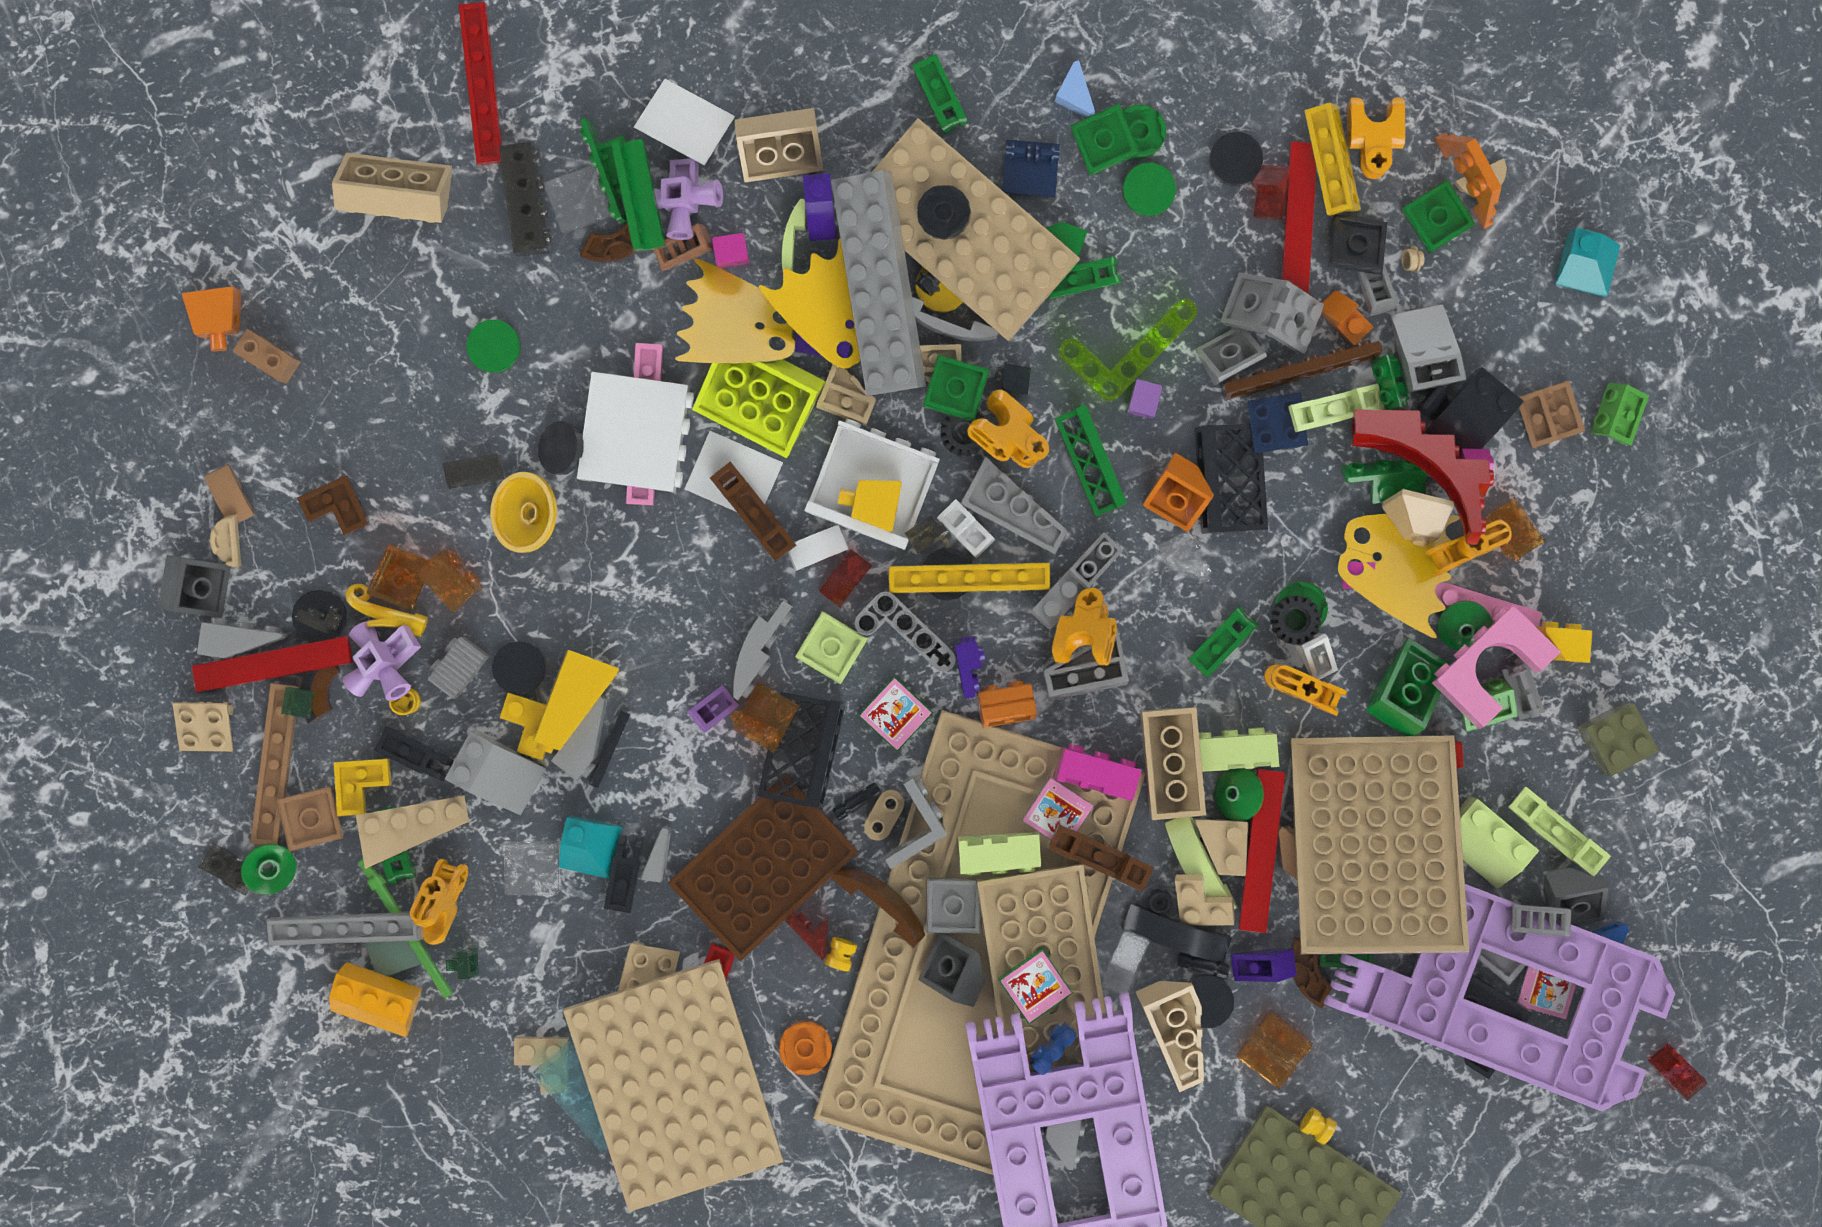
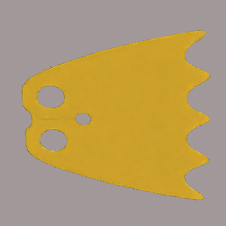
M841 238L838 240L837 254L833 259L826 260L812 253L811 265L807 273L798 274L788 268H784L783 286L780 289L772 290L759 285V290L784 320L825 359L843 369L850 368L859 363L860 353L855 323L852 329H847L845 326L847 320L854 322ZM842 341L849 342L853 347V353L849 358H842L837 354V346Z
M694 259V262L703 270L704 276L700 279L686 282L697 293L698 300L694 304L682 306V310L692 317L694 323L690 328L677 332V335L690 345V350L676 357L675 360L698 363H751L780 360L793 354L795 341L792 338V331L794 329L788 323L779 324L774 321L773 314L776 312V309L758 287L721 268L718 269L717 266L700 259ZM757 322L763 323L764 329H757L755 324ZM772 337L782 338L785 342V348L779 351L772 349L769 346V339Z
M1387 514L1355 518L1347 523L1344 539L1347 543V548L1339 559V575L1351 588L1386 613L1432 638H1437V635L1428 623V617L1432 613L1445 610L1444 604L1436 596L1435 587L1441 582L1450 580L1451 575L1445 572L1436 576L1435 571L1438 569L1431 555H1426L1425 551L1449 541L1450 539L1446 535L1445 530L1449 524L1456 522L1460 517L1450 515L1440 538L1428 546L1414 545L1412 540L1404 539ZM1359 527L1366 528L1370 533V539L1365 544L1358 543L1354 538V532ZM1375 552L1381 554L1382 558L1380 561L1373 559ZM1352 559H1358L1363 563L1364 570L1358 576L1352 575L1348 571L1347 565ZM1366 562H1375V569Z

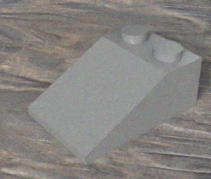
M475 730L471 731L467 736L445 780L471 794L522 815L546 767Z

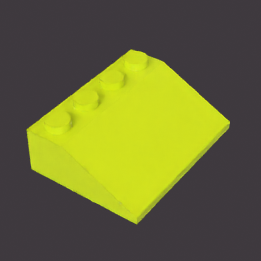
M783 359L751 363H712L692 410L788 458L826 381Z

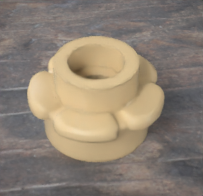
M1411 246V249L1403 250L1401 264L1405 271L1418 272L1424 264V254L1422 251H1418V247Z

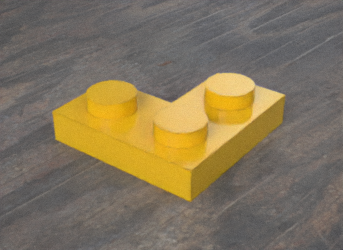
M508 693L500 718L525 726L517 752L544 760L546 751L537 749L538 743L534 742L533 738L546 704Z
M390 758L334 762L337 816L366 814L365 787L391 785Z

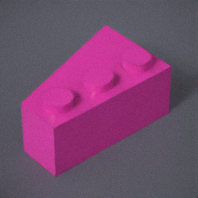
M1069 743L1068 748L1061 747L1053 775L1056 781L1068 782L1082 788H1089L1104 794L1133 801L1142 771L1136 768L1137 762L1121 758L1120 763L1110 760L1111 755L1095 751L1094 755L1084 753L1085 747Z

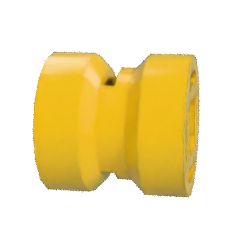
M410 688L409 692L403 697L389 701V706L398 715L413 714L421 706V696L415 689Z
M832 937L830 943L832 949L830 954L826 956L824 964L838 970L850 971L852 965L851 955L855 954L857 944L842 938Z
M1312 1107L1303 1117L1299 1130L1307 1135H1314L1315 1140L1324 1145L1334 1134L1337 1122L1330 1117L1324 1118L1319 1110Z

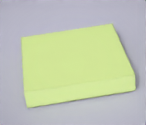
M822 611L795 657L841 684L868 638Z

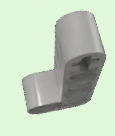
M881 592L876 595L855 619V628L862 635L873 634L886 621L939 671H949L955 665L956 658L953 651L890 592ZM883 596H888L893 600V607L887 612L881 611L878 608V600ZM905 614L912 618L913 623L910 629L901 630L897 626L899 616ZM868 615L874 619L875 624L872 630L864 631L860 628L859 621L863 616ZM921 633H927L932 638L930 647L926 649L918 647L916 639ZM937 642L941 645L937 650L943 655L946 653L950 655L948 658L950 664L948 666L945 664L937 665L939 659L936 655L932 654L931 658L926 655V653L934 649Z

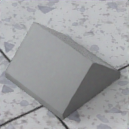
M1233 328L1195 349L1214 386L1267 357L1266 352L1247 330Z

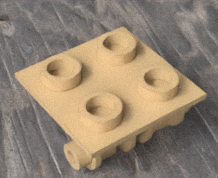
M173 702L179 751L233 752L229 715H233V705H228V702Z
M634 941L633 944L630 943L618 991L675 973L680 952L644 946V943Z

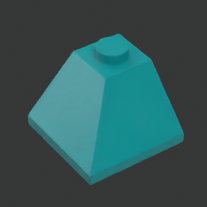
M1575 228L1568 232L1554 285L1608 297L1620 245L1601 233L1581 228Z
M568 816L560 844L559 868L609 879L613 857L616 855L623 827L579 816Z

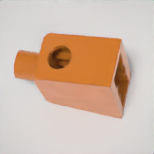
M232 286L182 293L194 334L201 338H209L211 351L227 350L226 335L238 334L240 331L241 290Z

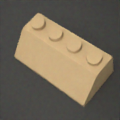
M346 153L332 181L335 210L349 213H366L374 216L398 217L400 219L422 220L429 223H442L448 208L452 166Z
M1196 707L1140 711L1149 817L1152 820L1205 816L1206 808Z

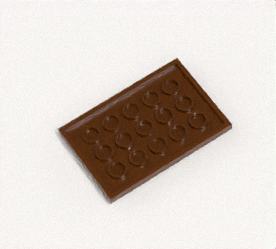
M787 773L782 776L786 785L793 782ZM778 779L766 792L775 794L784 787ZM798 785L790 789L795 798L805 800L806 794ZM787 792L782 794V796L790 797ZM759 797L675 875L668 884L741 962L859 851L821 810Z

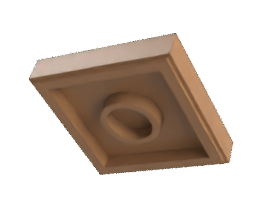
M331 786L276 799L288 852L343 838Z

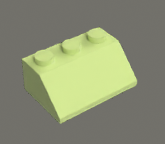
M1469 796L1459 808L1463 861L1495 888H1500L1522 872L1539 852L1536 847L1479 799Z

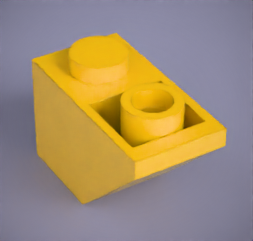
M1542 621V627L1535 626L1561 651L1553 660L1590 663L1592 631L1581 630V624L1565 623V628H1558V622Z

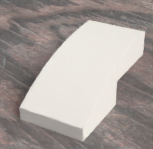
M956 499L937 517L975 558L979 557L995 541L994 537Z
M839 525L796 541L797 546L789 551L788 555L794 570L797 571L848 550Z

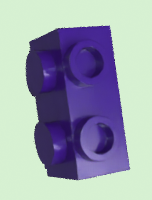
M975 636L960 638L959 644L954 645L965 699L976 697L975 691L980 690L977 674H971V670L980 669V662H985L983 646H977Z

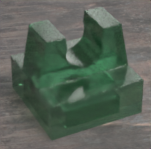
M286 687L281 714L310 718L315 691Z
M467 948L457 952V957L446 960V971H458V979H470L479 975L478 948Z

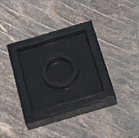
M1335 214L1332 220L1328 267L1381 275L1383 272L1388 222Z

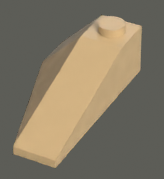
M1158 981L1136 991V995L1179 1092L1204 1082L1201 1037H1203L1201 1028L1202 1006L1192 983Z

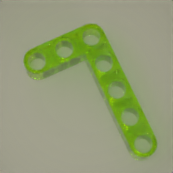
M1189 299L1178 301L1111 370L1079 340L1074 338L1066 339L1061 344L1058 350V357L1101 401L1113 402L1195 319L1198 312L1197 306ZM1182 306L1188 308L1190 318H1180L1177 309ZM1160 326H1168L1171 329L1172 335L1170 338L1166 339L1160 336L1158 331ZM1145 344L1151 346L1153 356L1149 358L1142 356L1140 346ZM1068 345L1076 347L1078 356L1072 359L1066 357L1064 347ZM1127 363L1134 367L1135 372L1133 376L1126 377L1122 374L1121 366ZM1086 364L1094 365L1097 369V375L1087 377L1083 373V366ZM1112 383L1116 388L1115 395H1105L1102 391L1103 384Z

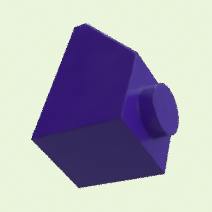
M1265 949L1231 954L1234 981L1280 982L1297 976L1293 949Z

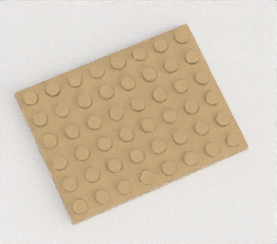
M1454 735L1291 738L1301 954L1468 953L1469 937Z
M720 959L564 1008L563 1012L629 1212L783 1162L781 1150Z

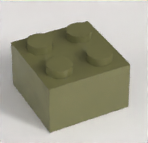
M1623 702L1577 727L1603 775L1613 776L1659 752L1634 703Z

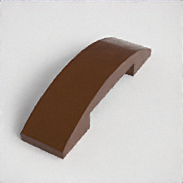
M731 461L710 477L711 481L732 505L775 562L797 546Z
M1058 824L1047 849L1082 863L1142 892L1154 867L1061 824Z
M845 866L831 878L851 896L857 890L862 891L894 918L899 924L893 931L913 948L925 937L923 927L911 907L895 890L880 879L864 871Z

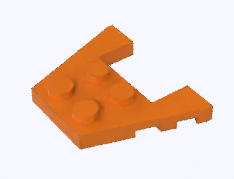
M1445 132L1435 137L1434 139L1444 158L1447 159L1454 156L1453 163L1456 170L1460 174L1463 173L1468 182L1466 183L1468 193L1471 197H1476L1479 204L1473 207L1472 210L1482 229L1493 225L1494 220L1491 217L1496 215L1494 205L1499 201L1502 186L1476 138L1466 136L1457 138L1455 134L1448 136Z

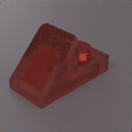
M1263 165L1253 181V186L1257 189L1253 214L1256 219L1282 220L1290 172L1289 166Z
M851 549L836 570L829 576L819 592L840 608L873 565Z
M794 911L785 922L821 960L827 956L829 916L812 930L810 927L812 922L802 912L798 915Z
M1669 1044L1665 1045L1648 1060L1673 1091L1676 1090L1686 1101L1708 1084L1706 1079Z

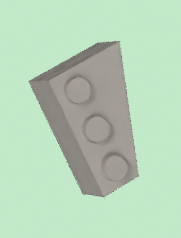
M1118 628L1109 665H1097V661L1092 654V645H1088L1072 654L1068 663H1056L1044 670L1043 678L1048 701L1128 684L1129 678Z

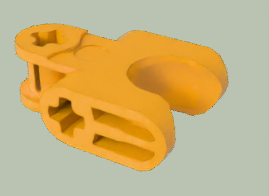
M1351 97L1347 104L1348 149H1360L1361 172L1368 179H1379L1392 165V149H1403L1405 144V100L1402 97H1394L1388 105L1386 121L1378 123L1371 121L1366 116L1364 102L1361 98ZM1373 159H1376V162L1381 164L1379 168H1376V163H1371Z
M992 391L987 400V407L996 416L998 426L992 424L987 419H977L968 427L969 437L997 460L1007 461L1011 457L1014 462L1023 468L1034 466L1037 461L1044 459L1048 455L1049 444L1047 440L1030 427L1033 422V416L1025 407L1006 391Z
M1497 520L1486 525V532L1484 535H1481L1477 545L1466 544L1464 535L1425 551L1427 556H1432L1438 569L1435 571V574L1439 576L1508 543L1512 536L1511 528L1503 520Z
M1087 588L1080 592L1076 600L1073 616H1060L1052 645V654L1056 663H1068L1075 649L1082 645H1092V654L1097 661V665H1109L1116 639L1117 623L1115 618H1108L1109 609L1106 603H1104L1103 594L1099 589Z
M1273 664L1264 672V681L1267 686L1305 701L1313 707L1334 716L1338 715L1339 711L1335 709L1341 695L1346 696L1347 691L1325 681L1322 682L1287 665ZM1303 684L1308 687L1307 692L1302 688Z
M439 859L435 864L432 876L422 883L411 907L410 917L415 925L423 928V939L426 943L436 945L445 940L457 913L456 901L468 878L467 865L460 864L456 867L448 865V861L445 859Z

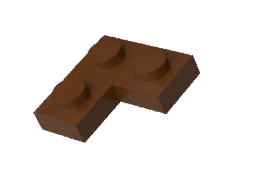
M347 475L297 497L308 522H313L330 513H334L343 535H349L370 525Z

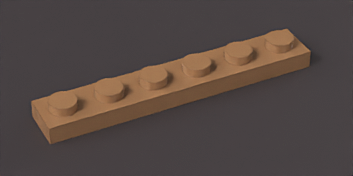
M270 684L250 841L252 844L280 845L282 822L276 799L286 797L300 686Z

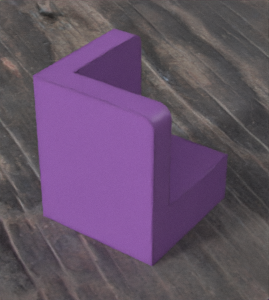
M1136 379L1126 413L1153 419L1156 414L1162 386Z

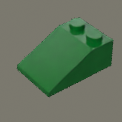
M1407 638L1375 688L1365 711L1404 736L1417 735L1426 728L1441 694L1432 684L1437 678L1434 673L1445 663L1449 666L1451 664L1412 639Z

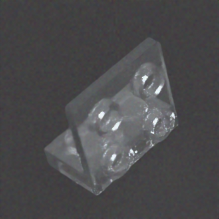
M505 841L499 844V855H504L505 895H557L559 893V841Z

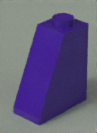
M830 174L803 176L810 242L836 240Z

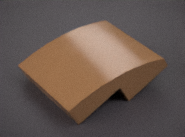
M1569 381L1520 396L1524 402L1519 409L1532 448L1585 432Z

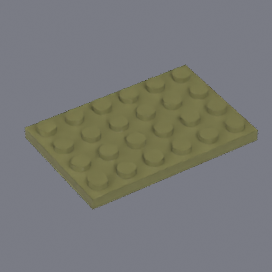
M1265 1104L1208 1192L1210 1197L1256 1227H1381L1402 1195L1399 1190L1327 1143L1322 1145L1315 1140L1314 1135H1307L1300 1131L1298 1124Z

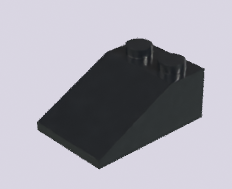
M1481 367L1469 376L1428 426L1425 434L1454 435L1455 445L1459 446L1460 459L1461 449H1482L1507 423L1524 401L1486 369Z

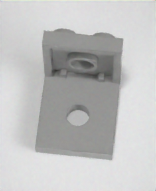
M1239 272L1220 322L1230 327L1265 333L1296 353L1305 354L1324 304L1289 281ZM1256 298L1255 304L1249 308L1252 299Z
M913 775L905 779L903 785L929 828L885 854V861L890 869L947 835L946 829L939 820L943 817L935 801L929 803L925 796L929 794L921 778L915 780Z

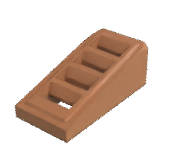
M697 223L692 226L693 238L688 239L691 250H688L684 240L671 238L665 239L666 247H668L672 256L671 260H668L664 248L666 247L653 249L662 271L714 249L707 229L703 224ZM694 235H697L700 245H698ZM675 243H678L681 255H678L674 246Z

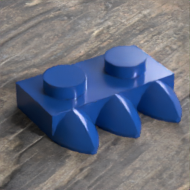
M1064 1021L1061 1026L1057 1024L1049 1033L1048 1037L1050 1039L1044 1046H1038L1032 1053L1030 1064L1041 1075L1048 1073L1052 1062L1062 1056L1065 1046H1069L1074 1042L1077 1033L1068 1023Z

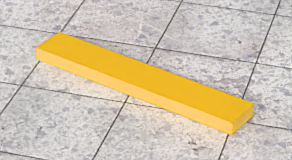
M1050 563L889 566L890 593L1050 590Z

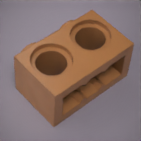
M246 329L233 350L234 353L285 384L288 383L301 363L295 357L249 329Z

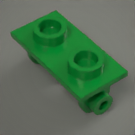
M1394 354L1371 360L1373 375L1379 385V396L1381 403L1385 407L1384 410L1408 406L1407 400H1409L1406 392L1405 383H1396L1395 378L1402 377L1399 359L1395 358Z

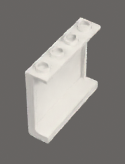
M592 372L583 430L584 451L582 458L579 459L577 479L676 493V487L681 488L683 472H679L680 461H685L686 445H682L683 437L688 435L690 428V419H686L687 408H692L694 393L690 392V387L684 384Z
M846 419L845 422L839 420L838 428L811 498L804 511L905 550L940 459L935 457L936 452L921 447V450L918 451L910 448L911 443L903 439L896 438L894 442L886 439V433L871 428V431L868 432L860 429L861 424L856 421ZM858 480L901 481L902 487L893 532L885 531L852 518L853 507L838 504L840 489L856 491Z

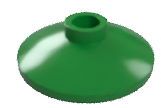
M1459 601L1449 605L1441 613L1438 620V633L1444 644L1458 651L1464 644L1469 647L1475 641L1473 635L1483 626L1488 629L1493 623L1489 612L1481 604L1474 601ZM1466 626L1471 628L1467 633L1461 631Z
M1229 769L1219 777L1214 792L1215 802L1219 811L1228 819L1234 821L1248 820L1259 811L1263 803L1264 790L1261 780L1249 769ZM1234 789L1237 791V796L1235 798H1233Z
M264 844L254 848L247 854L241 866V877L244 884L251 891L262 895H270L282 891L292 882L296 873V861L293 854L288 852L287 848L278 844ZM265 863H272L269 868H262Z

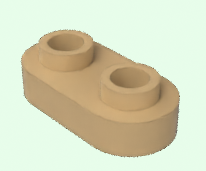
M886 790L877 799L864 825L865 833L869 838L879 841L885 839L890 834L904 808V799L898 791ZM888 799L895 800L896 806L894 808H887L885 803ZM876 822L883 825L882 831H874L873 824Z

